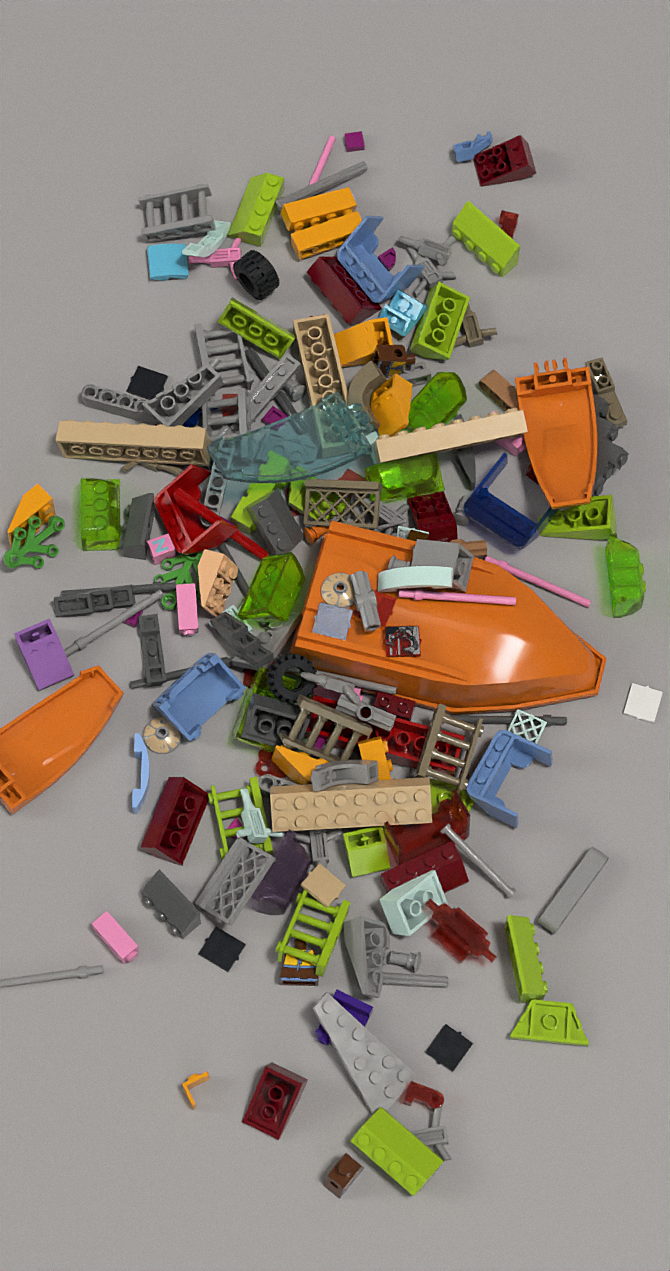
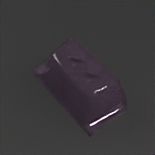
M288 830L274 855L276 859L251 897L252 909L259 913L271 916L284 915L291 902H296L300 892V885L308 877L307 874L311 868L312 861L305 848L296 840V833Z

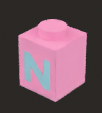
M169 534L147 541L148 550L155 565L161 563L166 558L176 557V548Z

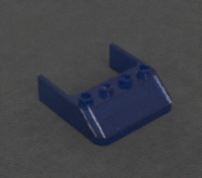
M503 453L465 502L464 513L469 519L513 548L524 549L538 538L559 509H551L549 507L539 522L535 523L491 494L488 488L508 464L507 454Z

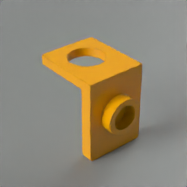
M207 1071L200 1075L198 1073L193 1074L187 1078L188 1081L182 1083L193 1110L196 1109V1104L189 1089L209 1080Z

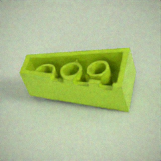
M269 451L267 455V464L265 466L261 465L259 468L256 482L252 481L247 490L248 496L241 498L231 515V523L248 535H251L254 530L257 531V528L245 507L276 488L281 491L283 487H287L291 479L289 477V461L272 451Z

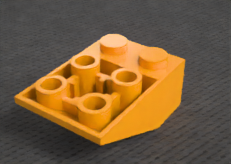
M387 317L368 320L334 334L341 367L367 364L371 361L377 345H393Z
M396 373L378 386L371 396L370 406L380 424V427L377 428L380 436L389 434V437H393L397 432L405 429L409 423L408 417L411 409L410 402L413 384Z
M38 483L23 495L7 533L11 548L15 528H23L27 535L29 517L35 515L41 519V525L36 528V534L42 525L48 523L50 517L56 515L53 498ZM26 537L21 540L20 546L25 542Z
M276 745L271 759L293 783L299 785L312 784V771L316 769V766L329 763L325 759L312 758L305 752L298 753L292 751L291 748L284 745Z

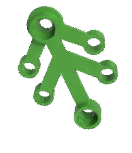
M35 515L29 517L27 535L26 531L21 527L14 529L12 548L4 554L5 565L9 568H16L20 564H29L36 568L43 567L44 559L40 556L27 557L24 555L31 551L47 553L52 557L57 556L59 553L57 546L53 544L39 545V543L53 532L63 530L65 527L64 520L57 515L50 517L48 527L35 536L36 528L41 525V519ZM26 537L24 546L20 548L21 540Z
M202 551L192 553L196 555L193 558L189 556L190 554H182L171 559H164L162 561V568L165 571H171L174 565L183 562L184 565L182 568L169 573L156 575L154 582H157L158 579H163L161 583H166L176 579V585L183 584L184 581L186 584H193L194 581L189 572L193 565L199 584L198 564L202 557ZM165 563L171 564L169 567L164 566ZM196 588V593H198L196 596L197 601L200 599V590ZM171 590L169 594H165L162 597V606L165 610L176 608V590ZM170 601L173 604L171 606L166 605V603Z

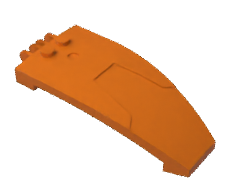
M563 358L562 361L564 369L557 370L558 366L555 359L552 360L553 371L549 369V362L545 361L544 368L546 372L539 373V365L535 362V374L515 378L519 410L524 412L528 430L524 434L529 459L539 486L551 509L590 504L597 469V423L589 367L570 369L568 368L567 358Z
M99 665L80 671V676L0 729V802L12 815L65 775L91 747L115 712L124 692Z

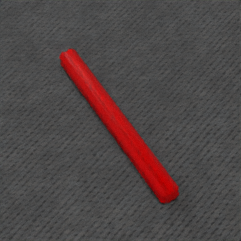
M177 488L174 492L175 498L212 525L217 520L226 522L183 489ZM239 530L230 536L231 539L260 560L264 561L268 557L269 552Z

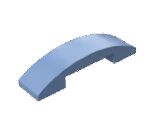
M135 733L134 754L135 758H142L141 789H133V814H137L144 804L150 784L148 753L139 733Z

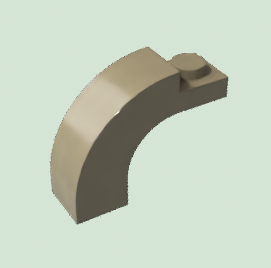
M370 361L353 378L349 388L348 403L353 416L361 420L366 427L370 426L376 430L380 427V424L371 411L370 398L373 391L387 379L379 366Z

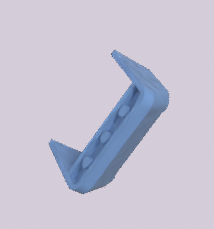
M365 216L339 248L337 258L368 297L375 303H382L393 297L397 290L404 291L425 267L423 265H407L402 272H398L393 277L373 253L379 244L378 237L374 231L384 218L382 216Z
M507 730L498 731L467 784L468 796L488 815L518 828V813L505 808L503 800L495 795L512 765L518 768H526L535 759L551 766L553 764L552 751Z

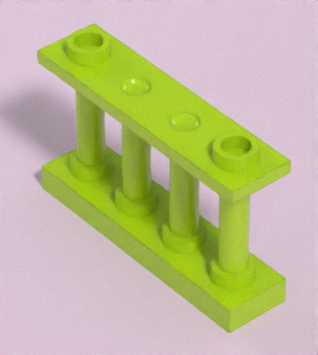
M257 777L249 778L250 785H246L245 788L216 793L215 785H212L211 792L208 793L210 805L214 804L223 848L219 849L222 860L230 850L227 847L226 838L237 836V831L245 828L241 826L224 830L222 819L241 816L244 807L220 812L218 801L241 797L240 790L248 789L250 797L252 796L253 798L252 804L255 808H260L265 828H268ZM268 836L264 843L252 844L273 856L270 836Z
M305 889L303 893L299 892L295 903L298 905L283 942L279 940L275 952L278 953L277 961H282L284 953L314 963V966H317L315 974L323 977L348 915L351 902L343 899L341 906L334 907L329 905L326 908L319 901L308 898V892ZM304 905L332 914L335 917V921L328 923L301 912ZM300 921L326 930L329 936L328 938L321 939L295 930L296 924ZM291 937L319 946L323 950L321 955L317 954L316 956L288 946Z

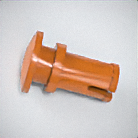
M329 526L303 528L306 541L310 545L314 544V540H318L320 536L328 533Z

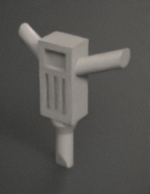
M400 236L398 242L412 246L418 250L419 255L437 260L440 265H444L448 262L452 251L450 246L456 241V237L450 236L443 244L423 238V240H413L405 236Z
M412 246L407 247L408 252L415 260V265H423L425 267L419 274L422 281L413 291L416 298L426 285L431 289L437 282L443 283V278L456 279L454 272H438L428 257L420 256Z
M368 498L363 499L369 507L375 502ZM380 501L379 522L384 525L406 520L407 518L402 514L410 507L407 504H403L395 511ZM403 524L386 528L385 534L392 535L393 531L397 533L398 526H403Z
M308 672L301 673L303 678L315 682L325 689L346 694L354 703H359L360 697L354 692L355 684L348 680L324 673L320 675Z
M337 828L326 834L325 829L309 830L310 836L293 831V839L311 844L313 865L317 867L320 863L325 868L327 863H329L327 842L343 834L342 828Z
M442 1108L434 1109L431 1128L411 1132L429 1148L436 1147L442 1159L447 1161L452 1158L443 1146L448 1144L446 1126H440Z

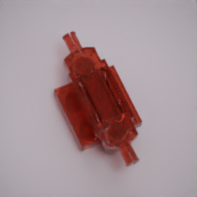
M431 898L425 903L433 911L431 919L438 927L431 938L461 964L469 955L476 959L483 955L491 963L497 958L488 949L491 943L486 939L488 932L459 907L452 909L446 903L438 906Z

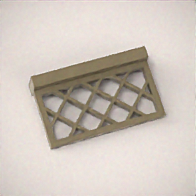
M305 479L306 497L303 525L330 526L331 522L325 516L334 510L339 516L335 520L336 522L342 520L344 524L360 528L378 529L380 495L383 490V484L369 481ZM311 492H318L322 496L315 504L310 500ZM332 493H337L340 499L332 505L327 497ZM350 494H355L359 499L350 506L345 498ZM369 494L375 495V502L370 507L363 500ZM325 500L330 505V508L322 514L317 506ZM344 501L349 508L341 515L335 507ZM362 502L367 510L359 516L353 508ZM315 509L321 516L316 521H309V513ZM352 511L357 519L352 523H347L343 517ZM369 511L374 516L373 524H366L362 520Z

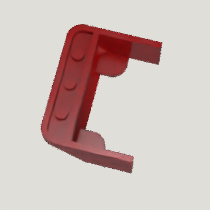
M193 464L179 474L155 497L156 508L176 550L185 555L204 551V549L216 548L238 530V527L217 520L205 531L198 514L174 497L173 494L177 488H181L196 500H200L201 490L198 485L209 477L211 472Z

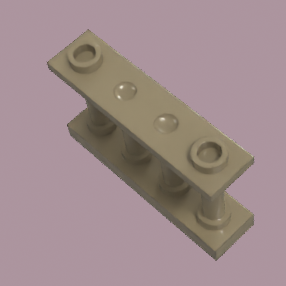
M299 694L296 702L301 711L289 735L280 733L279 737L283 742L282 744L288 748L293 749V747H296L329 762L348 760L359 737L363 736V734L370 736L373 729L370 724ZM313 712L317 714L318 719L305 743L296 739L307 715ZM332 720L336 726L324 750L313 746L325 721ZM348 727L352 729L353 734L342 756L338 757L331 754L342 729Z
M439 703L434 709L414 778L430 776L455 785L454 795H458L462 790L465 791L468 784L466 776L477 739L481 737L484 726H481L483 719L479 718L472 725L448 716L445 713L447 706ZM447 723L472 732L469 743L443 734L440 730L441 724ZM440 740L467 750L464 760L437 751L434 748L435 743ZM435 758L460 767L459 778L431 769V766H429L430 760Z

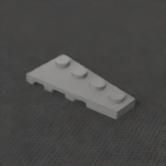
M285 609L268 625L269 629L267 631L261 632L256 636L260 639L261 646L273 653L274 659L302 620L301 612ZM242 655L240 657L236 656L231 660L234 666L266 672L269 665L273 662L272 660L264 666L257 668Z

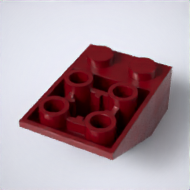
M521 135L480 152L474 157L481 187L520 181L536 174L529 143Z
M444 491L407 498L414 528L429 532L428 540L450 542L458 539L457 524Z

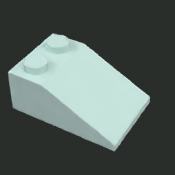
M431 870L392 889L380 899L392 933L404 936L413 934L448 905L435 870Z

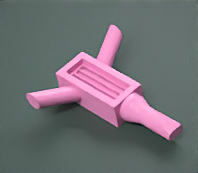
M236 238L230 248L217 249L207 257L188 256V263L211 264V268L230 266L234 279L238 281L233 270V264L242 257L241 248H238L242 239Z

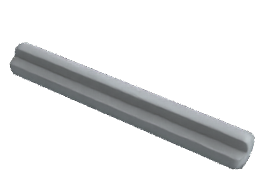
M382 972L384 976L382 984L436 988H447L448 986L447 976Z

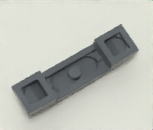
M158 614L139 616L147 684L165 683L167 679Z

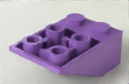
M50 618L14 633L19 650L39 691L74 676Z

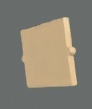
M320 863L312 872L310 871L307 874L308 877L300 885L326 908L334 899L339 898V893L346 887L344 883Z

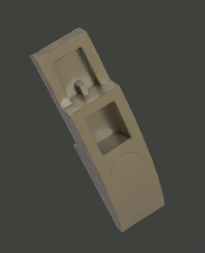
M603 357L585 362V366L589 367L593 394L604 398L610 404L608 413L603 418L614 423L617 427L627 425L626 416L615 393V385Z

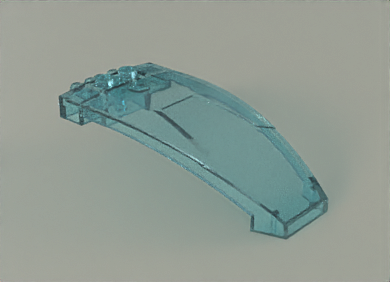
M336 392L322 398L319 404L248 433L226 440L221 435L207 446V451L223 479L246 483L292 482L321 475L372 453L371 444L366 436L374 432L375 426L374 424H368L370 418L367 416L366 411H360L362 409L361 403L357 402L348 406L340 394Z

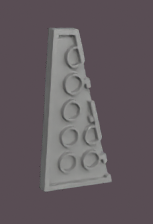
M325 993L312 1008L323 1029L326 1030L332 1045L339 1053L341 1061L355 1086L358 1087L365 1104L369 1107L372 1114L380 1107L388 1111L417 1075L331 995Z

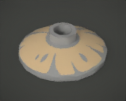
M342 572L334 573L323 581L321 595L326 604L336 609H345L354 605L355 593L352 587L351 575ZM338 586H343L344 589H343V590H338L337 587H338Z
M157 717L151 720L143 732V740L146 746L152 752L158 754H167L174 751L182 739V734L165 717ZM162 730L166 732L163 736L158 734Z

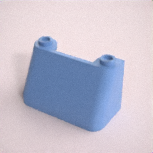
M207 653L153 702V706L187 741H194L201 735V726L228 700L234 699L237 701L240 699L246 687L217 654Z

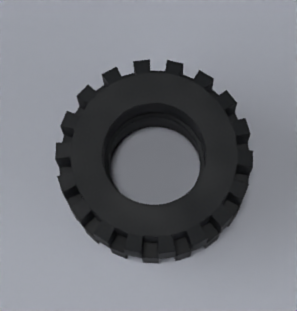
M250 250L233 264L235 276L241 286L258 300H262L280 285L278 275L272 264L255 250Z
M292 653L282 654L278 659L275 658L273 660L274 663L272 665H269V672H266V677H268L266 684L269 686V691L274 694L273 696L281 701L293 704L297 703L296 700L299 694L305 697L313 695V689L317 688L318 684L308 681L303 677L299 686L292 690L286 689L282 683V676L290 667L298 668L301 673L316 674V668L313 667V663L306 657Z

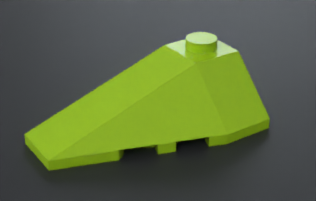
M593 496L590 504L572 506L562 511L557 510L538 517L537 535L590 540L616 539V515L613 496Z

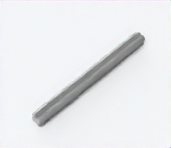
M364 161L276 200L275 206L278 210H282L283 204L302 200L366 172L368 166Z

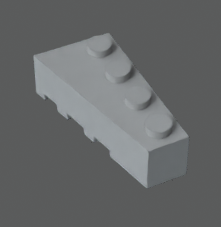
M206 364L188 375L183 381L173 384L170 389L155 395V398L145 401L142 405L145 411L159 424L169 427L181 426L224 382L222 377L209 364Z

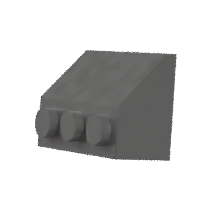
M278 488L245 507L272 556L279 557L293 549L304 538Z
M147 493L132 498L131 505L127 506L126 515L129 517L128 522H124L123 526L125 538H121L120 550L123 551V557L146 560L148 551L147 541L150 540L156 510L154 493Z
M253 693L247 707L241 737L275 747L276 745H283L279 735L280 733L289 735L301 711L300 707ZM309 714L296 737L300 741H302L310 722ZM293 747L292 751L297 752L298 748Z
M159 869L143 889V901L149 908L153 906L156 909V915L162 922L167 921L170 924L169 928L175 936L180 935L184 939L201 924L200 912Z

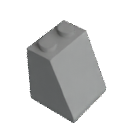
M417 539L416 545L413 548L412 563L409 567L439 566L453 568L452 588L446 589L466 592L474 555L459 543Z

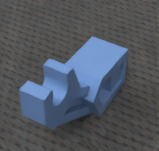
M488 131L486 136L477 134L476 141L474 142L465 141L453 145L457 162L474 159L477 153L491 145L493 142L491 132Z

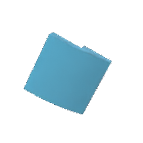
M157 244L148 246L147 255L150 279L167 281L169 277L187 279L189 276L187 255L182 254L186 244Z
M397 290L390 305L385 304L378 318L387 317L389 327L405 337L417 324L427 306L403 291Z

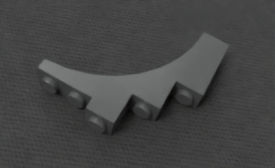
M593 394L597 423L598 453L592 497L602 493L606 480L612 475V469L620 470L627 462L629 454L624 448L612 443L618 436L619 428L614 423L603 419L608 413L610 404L604 398Z

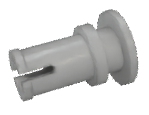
M291 378L284 385L294 401L300 400L307 390L305 385L294 382Z
M463 495L461 497L459 507L453 514L458 525L469 524V510L473 502L470 496Z
M392 950L390 963L404 965L409 969L414 967V972H417L421 964V952H418L416 956L411 952L406 954Z

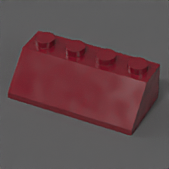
M318 257L308 269L307 274L311 277V281L321 289V293L330 300L332 307L340 312L346 323L360 324L382 309L378 303L373 302L337 257Z
M169 777L140 848L154 857L182 866L209 801L208 793L185 777Z
M453 841L381 873L380 881L386 893L412 879L435 870L443 892L447 893L468 883L469 879L462 858Z

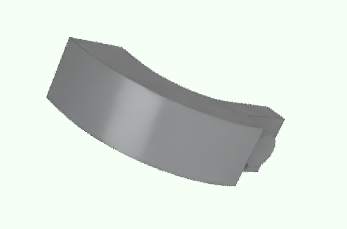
M344 760L317 765L316 769L312 771L311 776L313 791H321L339 784H370L378 780L377 760Z

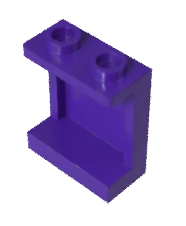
M336 989L333 998L365 1027L373 1012V1006ZM320 1024L319 1028L315 1031L317 1041L323 1045H332L330 1037Z

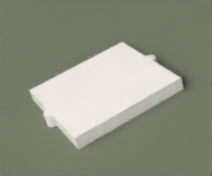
M632 683L623 714L637 718L638 721L641 719L654 723L663 692L651 689L649 686L644 687Z

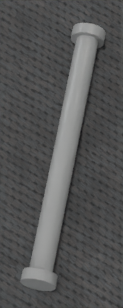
M449 823L446 824L440 832L442 834L445 833L509 899L516 892V889L514 887L511 888L450 828L451 825Z

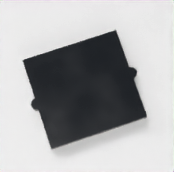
M138 366L134 376L131 377L127 392L151 400L156 397L155 395L164 391V385L168 376Z
M215 927L210 937L205 939L206 943L200 950L199 955L229 972L235 961L239 960V955L246 944L220 928Z
M445 1024L425 1053L436 1060L438 1065L442 1064L453 1072L473 1043L461 1035L460 1031L457 1032Z

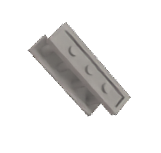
M198 184L194 187L139 197L138 201L142 209H146L148 227L141 228V234L146 244L216 230L212 216L207 215L205 197L212 196L208 184ZM198 199L200 216L190 219L188 201ZM181 202L183 220L172 222L171 204ZM164 206L165 224L155 226L153 208Z
M202 323L194 324L201 366L203 367L210 363L208 357L211 354L239 350L241 359L220 362L214 370L243 366L244 375L222 378L223 385L246 382L247 390H251V383L254 382L252 371L249 372L242 336L228 328L206 331L203 330ZM236 334L238 343L214 347L206 346L205 341H208V338Z
M239 388L238 395L235 398L211 401L209 398L200 409L203 412V428H206L211 444L218 443L224 437L238 440L240 448L235 450L233 458L239 457L245 465L253 464L249 392L245 388ZM237 405L239 413H236V415L211 418V408ZM236 422L239 424V430L236 433L212 436V426ZM213 446L211 451L210 464L209 466H207L210 470L213 467V461L216 454L213 453Z

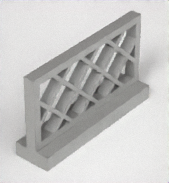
M237 837L195 904L232 926L276 858L248 843L243 838ZM253 850V857L247 859ZM267 858L265 863L259 867V860ZM254 863V869L247 872V865ZM242 867V874L236 876ZM255 875L254 880L248 884V877ZM243 879V886L236 888V882ZM231 884V891L225 893ZM243 892V897L237 900V894ZM232 896V903L225 905V899ZM220 901V908L215 909V907ZM232 909V913L227 919L226 911Z

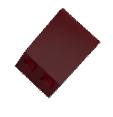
M273 1062L266 1065L242 1122L279 1140L302 1096L308 1079Z

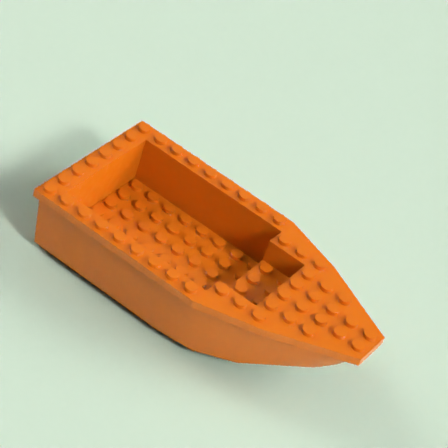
M331 520L328 534H324L301 611L303 618L297 625L289 653L306 657L313 663V667L319 671L397 687L395 696L416 701V706L434 710L439 703L446 705L445 713L452 715L517 711V709L524 710L598 695L607 658L573 632L531 588L501 566L474 557L466 592L446 588H417L423 589V591L516 597L515 605L436 599L414 600V598L398 597L399 589L394 592H378L379 572L388 569L393 555L397 559L405 562L411 561L412 563L413 548L416 545V541ZM358 571L367 572L371 589L376 596L377 612L381 627L370 632L364 631L360 612L357 611L355 603L345 609L332 608L326 604L321 595V587L323 581L328 576L341 572L349 575ZM338 586L337 589H338V590H343L344 587H343V586ZM402 588V589H405V590H414L415 588ZM418 626L420 654H413V652L405 653L403 651V644L404 648L411 646V641L400 639L401 655H398V639L392 640L394 647L392 644L386 643V641H390L389 636L388 640H386L385 627ZM390 645L393 647V655H390ZM285 671V673L297 675L296 673H291V672ZM361 688V692L373 695L378 693L375 690Z

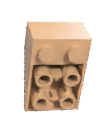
M204 549L198 564L201 605L212 616L216 617L224 611V604L231 593L232 583L238 574V566L225 554Z

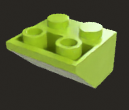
M374 826L343 834V844L352 878L391 869L382 826Z

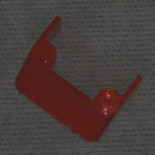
M456 789L452 791V799H445L440 802L437 812L432 814V823L410 824L404 828L402 825H390L388 821L384 823V835L397 866L451 842L452 840L445 833L442 834L440 832L448 823L451 825L450 828L463 841L469 837L471 815Z

